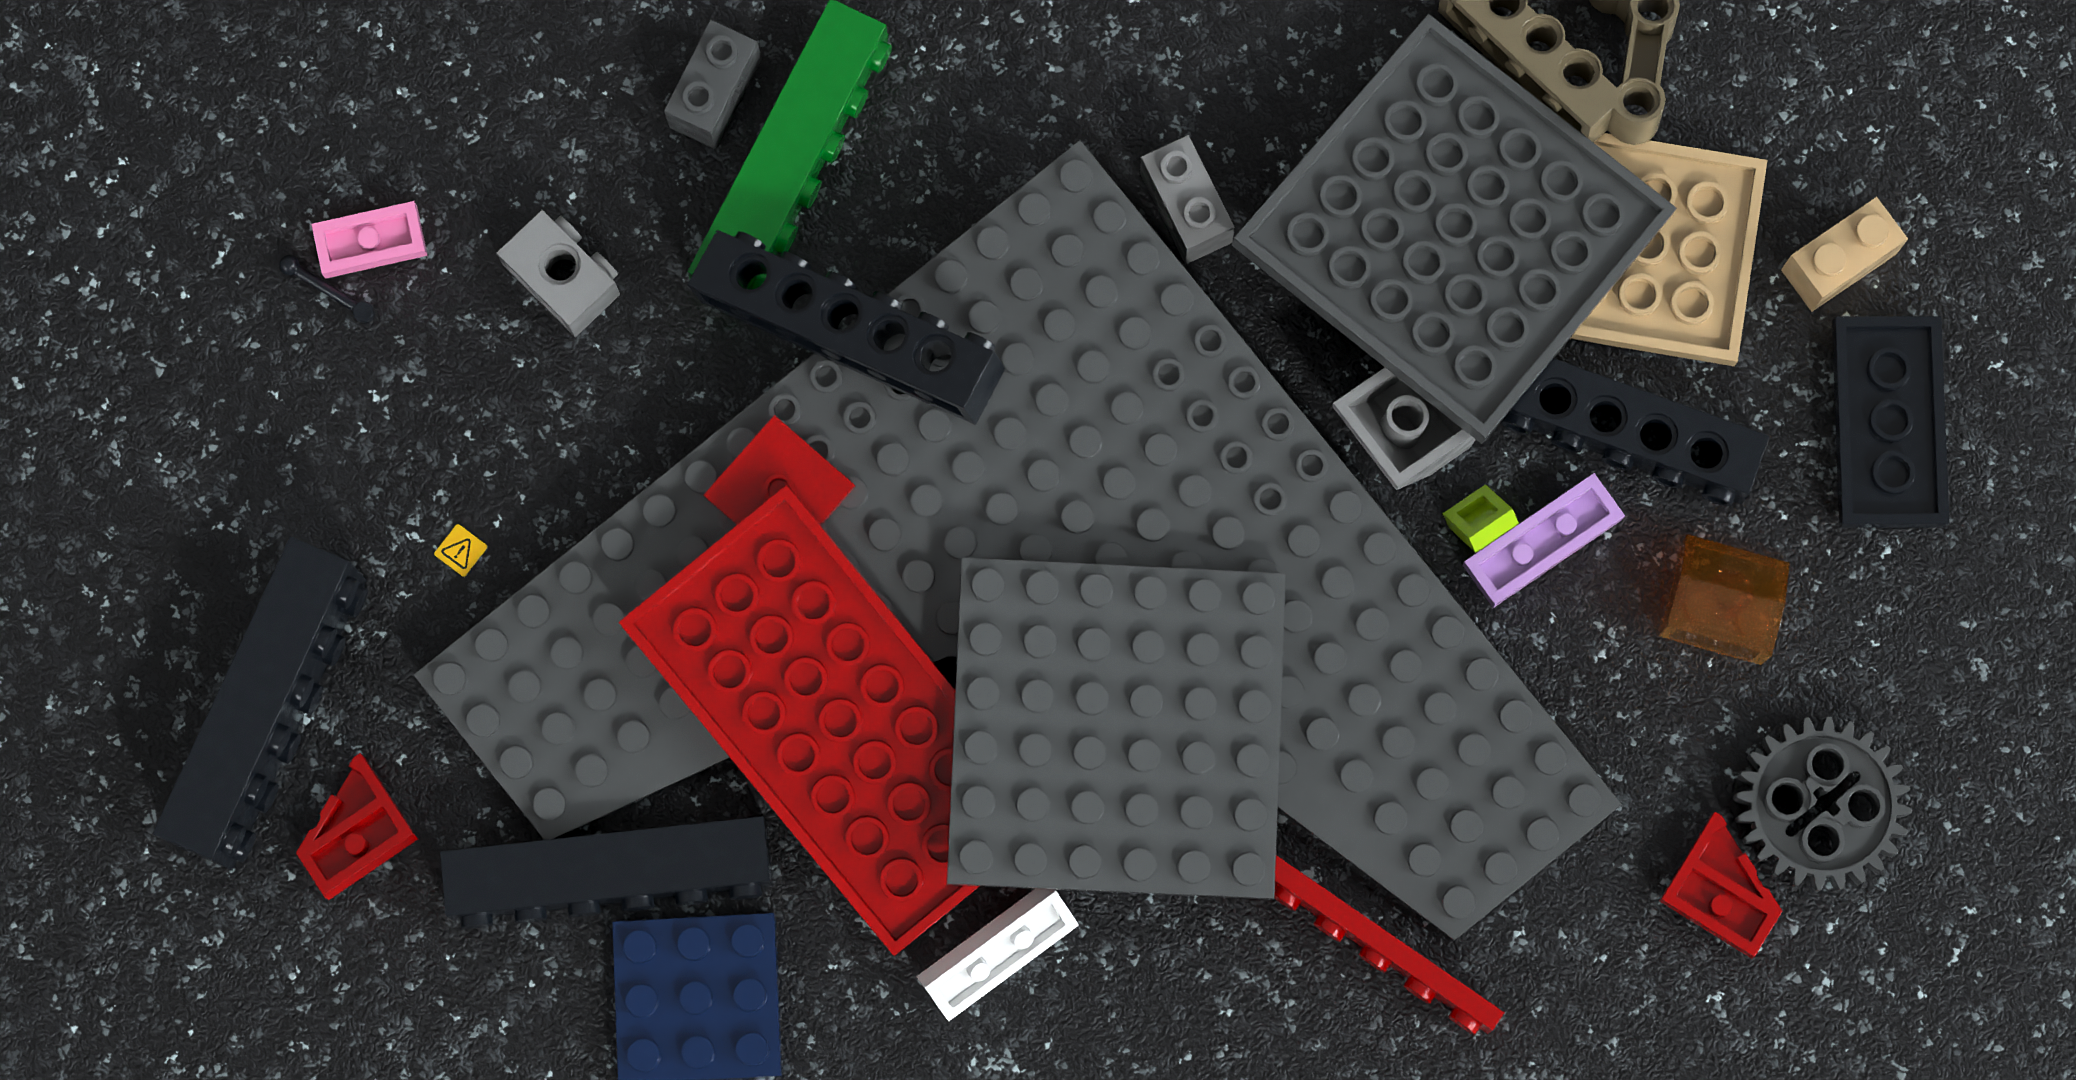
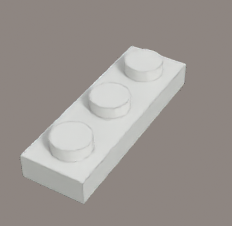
M1034 889L916 977L942 1014L950 1021L1079 926V924L1055 889Z

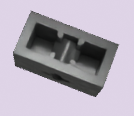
M710 20L664 110L669 128L716 150L762 60L758 41Z

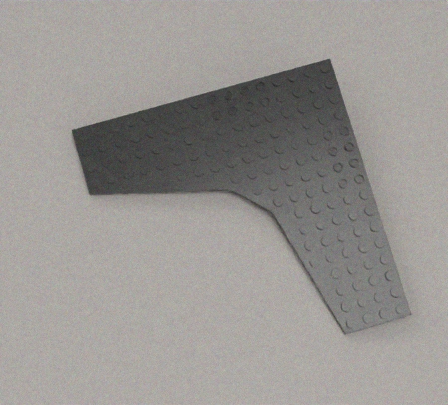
M1081 140L887 294L903 306L901 310L918 317L920 312L929 313L944 321L949 326L947 330L963 338L967 332H971L995 345L994 352L1005 367V371L976 425L814 353L414 674L418 682L544 840L557 839L626 805L639 801L665 787L730 758L618 622L736 526L703 495L775 415L856 486L823 523L822 527L934 663L947 657L957 658L962 558L1286 573L1278 808L1453 940L1460 937L1622 805ZM857 319L854 322H852L849 326H847L844 330L852 327L856 323ZM897 334L890 337L884 345V350L890 351L898 348L902 344L905 335ZM946 354L937 357L932 362L930 371L944 369L949 364L952 355Z

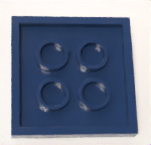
M774 913L612 922L618 1080H731L782 1077L776 917Z

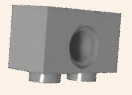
M1189 135L1141 157L1140 175L1185 265L1232 243L1235 227Z
M541 210L497 252V255L503 266L574 337H577L620 296L617 285L613 281L618 273L601 254L595 252L589 257L577 245L582 237L566 219L559 216L553 221ZM561 260H569L576 264L573 275L566 280L559 281L549 277L552 266Z

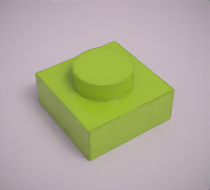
M1486 484L1442 513L1449 529L1475 553L1519 524L1513 509Z

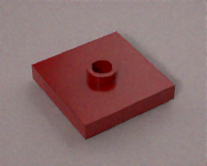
M774 415L703 496L737 525L787 484L822 526L856 486Z

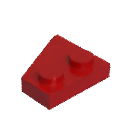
M1714 812L1659 902L1752 959L1756 956L1782 913V909L1769 889L1765 888L1759 880L1756 868L1747 854H1743L1726 828L1727 823L1722 815Z

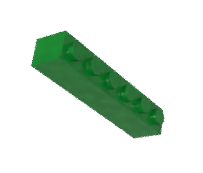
M836 0L828 1L687 271L689 278L692 277L716 230L733 237L736 236L738 231L747 233L761 241L766 246L765 251L777 255L778 252L781 254L783 251L788 252L798 231V226L793 225L801 207L809 209L820 190L822 181L816 178L825 161L832 164L841 151L845 140V135L840 133L849 116L853 118L858 117L866 102L869 90L865 89L864 86L872 71L880 73L889 58L892 45L887 43L888 33L886 24ZM760 274L752 278L747 289H755L761 286L767 274Z

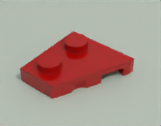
M361 753L353 757L349 764L352 770L336 796L330 795L320 812L318 824L315 828L309 830L296 851L297 856L315 884L328 900L418 840L414 831Z

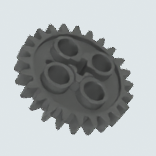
M1809 717L1804 718L1800 721L1799 735L1788 724L1783 725L1779 728L1781 744L1776 739L1767 735L1761 741L1767 756L1752 751L1747 756V760L1756 771H1742L1737 776L1739 781L1749 786V791L1739 792L1733 796V801L1748 806V811L1737 816L1735 823L1751 824L1753 830L1741 840L1742 843L1752 844L1759 842L1762 847L1756 854L1754 861L1758 863L1771 857L1775 861L1770 875L1773 878L1780 875L1786 869L1792 871L1790 885L1793 888L1799 886L1805 877H1810L1812 891L1816 893L1822 890L1826 878H1829L1835 892L1843 890L1846 882L1845 874H1848L1856 885L1862 884L1866 881L1863 866L1876 874L1881 872L1884 866L1878 854L1880 853L1892 858L1899 852L1889 838H1903L1908 833L1907 829L1896 823V818L1912 813V808L1897 803V798L1910 791V786L1894 785L1892 779L1902 771L1903 766L1893 765L1886 767L1883 762L1891 748L1886 746L1876 752L1869 748L1874 736L1872 731L1862 736L1859 740L1853 738L1854 722L1852 721L1846 723L1840 732H1835L1832 717H1826L1822 721L1819 731H1815ZM1815 754H1825L1834 760L1837 772L1833 780L1821 779L1815 774L1812 767V760ZM1850 773L1858 774L1859 780L1828 806L1829 812H1822L1813 818L1793 837H1789L1786 834V828L1817 802L1816 797L1820 798L1830 792ZM1775 788H1785L1793 793L1797 803L1793 814L1786 815L1775 809L1772 804V793ZM1858 794L1869 800L1873 811L1869 821H1860L1851 815L1848 808L1851 795ZM1811 829H1821L1829 834L1832 839V850L1828 856L1817 855L1810 849L1807 838Z

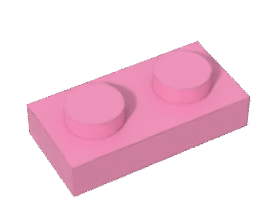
M414 201L311 224L321 273L325 279L428 256L418 208Z

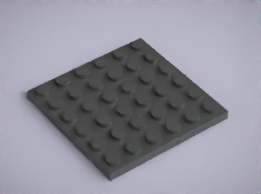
M1428 14L1239 231L1231 245L1464 431L1483 444L1671 218L1677 208Z
M962 558L946 885L1274 899L1286 573Z

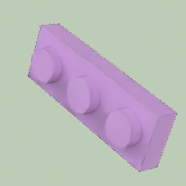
M1593 473L1464 561L1463 567L1492 608H1494L1622 521L1625 515L1596 474Z

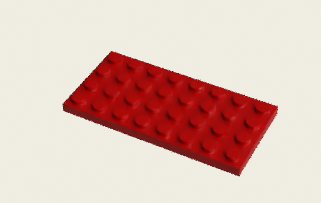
M787 484L618 622L893 956L903 950L979 887L946 885L955 688Z

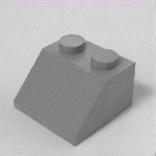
M1385 367L1332 404L1334 410L1396 490L1432 475L1468 450L1476 440Z

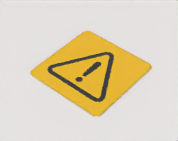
M457 524L434 552V555L465 577L488 546Z

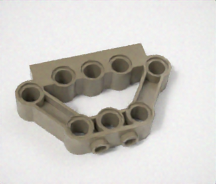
M1440 0L1438 12L1497 68L1593 143L1607 130L1621 142L1632 145L1647 142L1658 131L1666 101L1664 90L1660 86L1666 44L1672 38L1680 8L1679 0H1589L1598 11L1606 14H1616L1625 23L1624 29L1627 36L1621 83L1617 88L1602 75V63L1594 53L1586 49H1575L1565 40V30L1560 21L1551 15L1537 14L1528 5V0ZM1504 7L1511 10L1513 14L1503 17L1495 14L1492 9ZM1646 11L1654 12L1661 19L1656 21L1647 20L1640 13ZM1536 41L1544 42L1551 49L1537 51L1528 44ZM1578 76L1586 80L1588 84L1585 86H1574L1568 83L1565 78ZM1633 104L1639 105L1648 113L1645 115H1634L1627 111L1625 107Z

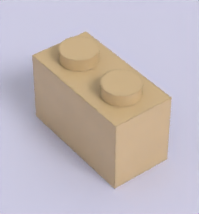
M1876 197L1793 253L1781 271L1811 312H1813L1895 256L1908 238Z

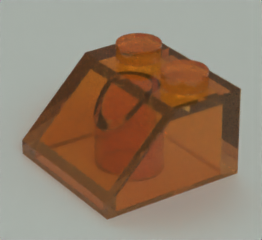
M1686 534L1659 636L1762 665L1772 656L1786 602L1790 563Z

